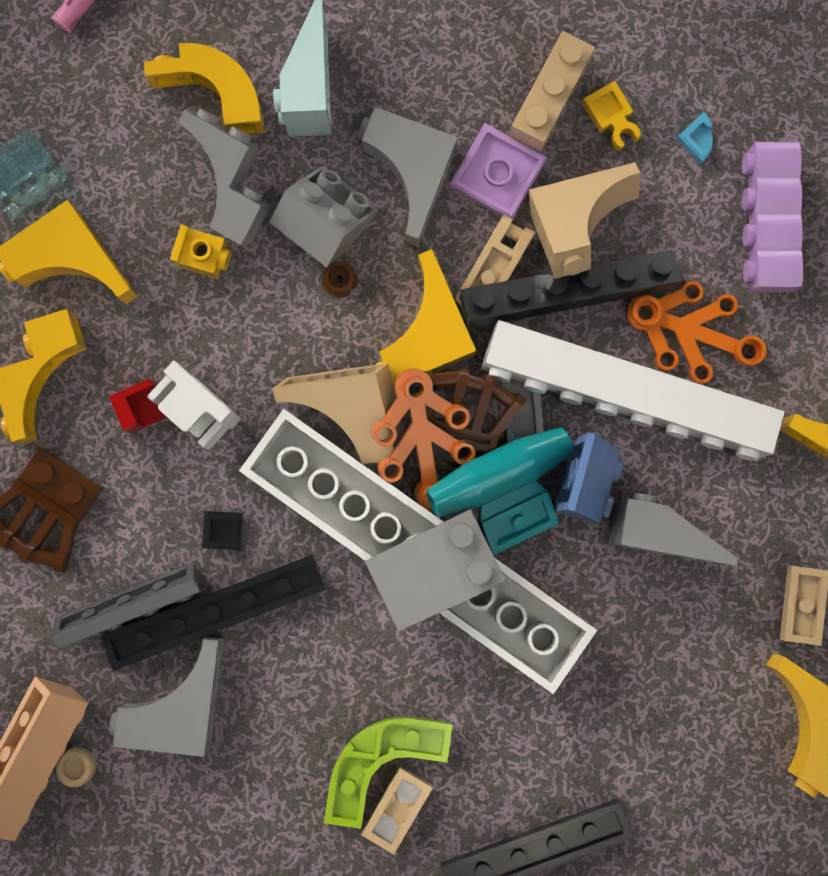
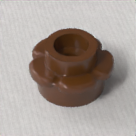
M332 263L323 272L324 279L322 284L325 291L329 294H335L338 298L350 295L351 290L357 287L358 276L353 272V267L349 263ZM338 277H343L342 283L336 281Z

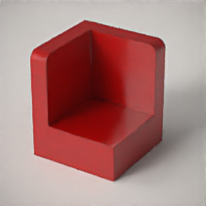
M147 379L109 396L123 431L132 434L168 418L158 409V405L147 397L158 385L156 381Z

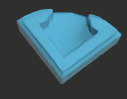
M703 112L676 138L700 164L709 156L713 144V127L707 114Z

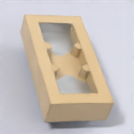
M400 765L363 828L361 835L394 855L433 789V785Z

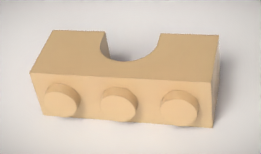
M562 30L511 126L509 137L539 153L543 152L571 94L573 95L590 63L595 49L594 46Z

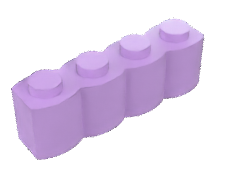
M755 142L748 152H745L743 155L742 173L743 175H748L749 187L744 189L742 197L743 210H748L749 224H745L743 229V245L748 246L749 260L745 261L743 267L744 282H749L750 292L794 293L802 287L803 257L801 249L803 226L801 218L802 185L800 176L802 155L800 142Z

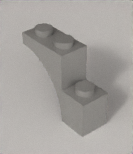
M199 108L198 112L184 110L178 124L193 134L203 146L211 161L216 177V209L209 227L239 245L252 244L271 205L262 200L264 195L248 185L240 187L260 148L250 143L252 136L234 126L227 130L219 125L220 118L203 108Z

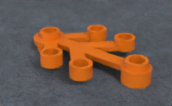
M689 281L680 290L660 299L651 295L635 297L627 307L628 322L636 330L646 332L656 354L654 359L655 366L662 372L674 369L678 364L679 358L674 350L669 349L661 328L674 332L690 366L689 378L692 382L700 385L711 380L713 369L704 361L696 341L733 354L736 362L745 367H751L760 363L766 356V345L757 336H746L738 340L701 326V324L719 316L726 318L734 314L738 308V302L733 295L723 294L714 303L680 318L666 312L683 303L688 305L697 303L704 293L700 283ZM687 287L696 289L697 297L695 299H690L686 296L685 290ZM721 300L730 302L731 310L729 312H725L720 308ZM640 308L649 309L651 313L650 319L644 320L640 318L638 314ZM744 346H748L753 350V357L751 359L743 356L742 348ZM662 354L671 356V366L662 365L660 361ZM697 367H702L706 370L707 376L704 380L698 379L695 376V369Z
M411 368L403 371L397 377L394 386L397 399L382 421L377 422L373 426L371 434L380 446L392 445L397 438L395 427L406 412L410 411L411 424L390 455L381 460L378 465V472L387 482L393 483L398 481L403 475L402 464L416 446L421 481L416 485L414 495L417 502L423 508L432 511L427 500L426 490L439 481L437 480L431 441L448 451L451 457L460 465L474 460L476 451L469 442L457 440L427 420L425 405L444 415L445 421L454 429L466 427L470 421V414L463 406L451 404L433 392L432 380L426 372L417 368ZM415 382L420 383L419 392L411 395L409 393L411 384ZM456 411H462L461 420L452 422V415ZM383 428H389V436L386 439H379V431ZM462 447H467V455L463 458H458V451ZM395 464L396 471L392 475H385L386 467Z

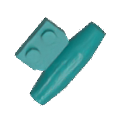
M562 427L516 439L463 464L426 490L429 504L438 518L479 507L477 522L492 554L496 555L559 524L548 491L536 480L574 454L572 442Z

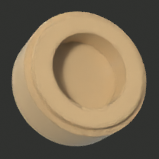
M74 747L67 750L56 763L57 777L68 787H80L86 784L96 772V759L94 755L83 747Z

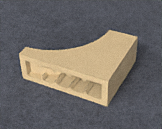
M636 162L529 189L530 215L555 279L567 275H576L591 269L590 237L597 224L613 209L639 198L640 171Z
M388 363L287 377L272 388L276 403L292 402L303 404L324 413L335 421L351 439L361 464L375 463L378 467L381 460L390 455L404 434L402 420L395 427L397 438L390 446H380L371 434L373 426L377 422L382 421L396 400ZM381 429L378 433V438L386 439L390 434V429Z

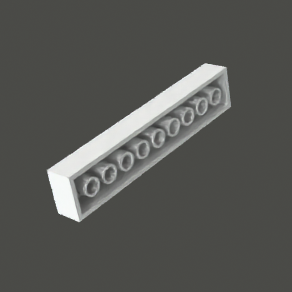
M285 409L281 411L239 470L365 561L443 523L438 517ZM495 558L506 581L442 611L440 614L554 694L597 630Z

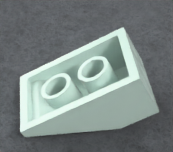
M314 0L279 75L280 89L273 90L275 112H278L279 125H285L289 137L332 135L328 30L322 0Z

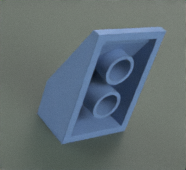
M587 432L572 441L574 454L567 459L554 510L556 513L600 524L602 518H608L611 513L614 497L609 496L612 482H618L620 479L623 461L618 460L621 450L598 435Z

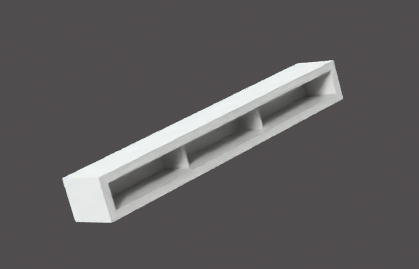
M498 320L493 327L481 367L482 370L489 372L488 375L494 376L497 381L508 383L510 379L525 383L524 388L529 391L545 394L546 390L558 393L560 394L559 399L564 402L581 405L583 401L595 405V411L608 416H617V413L631 417L630 422L649 428L655 424L666 428L665 433L673 437L687 439L688 435L702 439L701 445L716 450H723V447L737 450L736 456L751 461H758L759 458L774 453L785 412Z

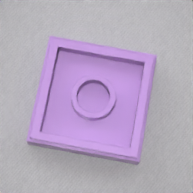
M484 123L451 180L449 188L501 217L506 215L514 219L548 157Z

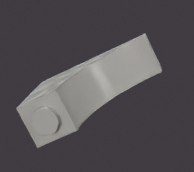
M374 107L371 117H364L358 138L362 139L363 152L372 155L384 163L401 183L409 205L405 243L419 247L454 156L457 137Z
M209 636L203 639L201 651L193 670L187 679L171 694L150 702L125 703L118 707L117 712H113L109 724V734L114 735L113 747L205 757L211 750L224 638Z

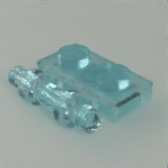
M28 127L0 148V201L7 195L12 200V203L2 210L11 222L21 214L26 216L32 212L34 204L48 193L51 196L60 190L58 186L69 178L60 166L47 174L43 167L54 158ZM34 175L39 182L22 194L17 187Z

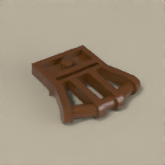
M459 368L458 371L431 374V370L424 371L430 376L433 389L454 386L451 404L461 405L465 388L480 392L471 426L467 425L463 429L452 428L445 419L436 417L434 409L425 405L427 420L457 440L469 442L476 451L474 459L496 449L500 435L526 402V398L520 393L513 394L495 381V377L485 374L484 377L469 374V370ZM492 396L505 405L506 408L489 430L481 429L489 400ZM459 411L452 415V422H456ZM431 441L436 470L452 473L462 466L451 457L448 451ZM462 447L458 451V458H463L467 455V447ZM416 452L415 458H414V464L419 465V464H418V458H417V452Z
M38 448L19 478L14 480L12 488L0 496V510L22 495L28 498L8 528L0 518V547L4 550L9 548L19 555L18 559L25 564L31 562L51 566L54 571L65 573L69 565L76 529L103 490V487L45 449ZM39 505L49 513L32 539L27 543L18 535ZM58 521H63L65 524L59 550L52 552L40 549Z

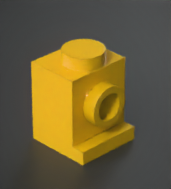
M180 225L170 260L177 268L219 279L221 270L226 271L229 266L232 251L228 249L229 245L225 238ZM199 246H207L208 250L204 256L196 255Z

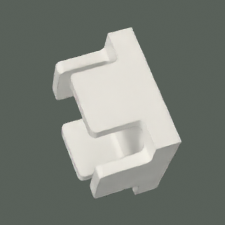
M174 360L163 371L166 376L147 396L182 431H190L195 437H201L198 443L208 450L213 447L229 428L233 429L242 419L194 375Z

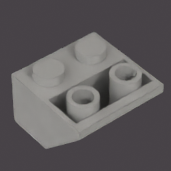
M321 166L285 190L269 223L327 268L347 251L379 209L369 202V199L364 194L355 191L341 180L336 172Z

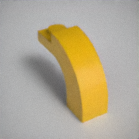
M179 43L180 58L161 55L155 57L152 61H143L145 77L152 89L182 85L206 87L215 92L221 99L223 121L227 130L234 126L247 134L265 132L262 108L251 79L244 69L227 54L207 45Z

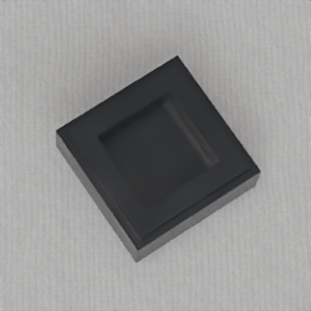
M204 511L202 548L241 550L243 513Z

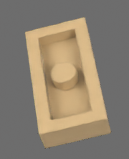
M788 565L780 640L822 646L828 591V570Z

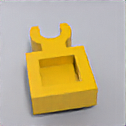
M616 81L611 82L583 99L582 105L599 133L601 134L610 129L612 133L611 143L615 150L619 152L625 146L620 138L622 133L629 134L634 142L640 139L641 132L638 126L627 121V118L632 115L633 109Z

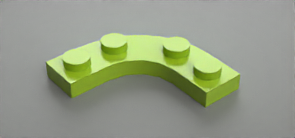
M400 716L377 721L357 733L340 753L331 774L324 824L362 829L366 794L371 777L386 762L395 758L411 757L448 763L453 723Z

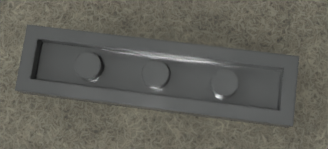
M193 562L56 617L51 638L58 649L69 644L78 645L86 641L91 635L104 630L113 631L133 618L150 616L161 607L173 602H185L192 598L195 593L200 592L199 572Z

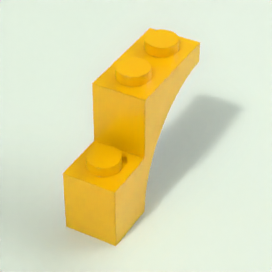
M68 309L24 322L27 334L23 335L24 345L27 352L31 356L33 355L34 358L0 368V405L4 415L1 418V427L5 436L11 439L13 443L25 445L37 441L34 423L35 409L43 385L61 363L75 354L87 350L77 315Z

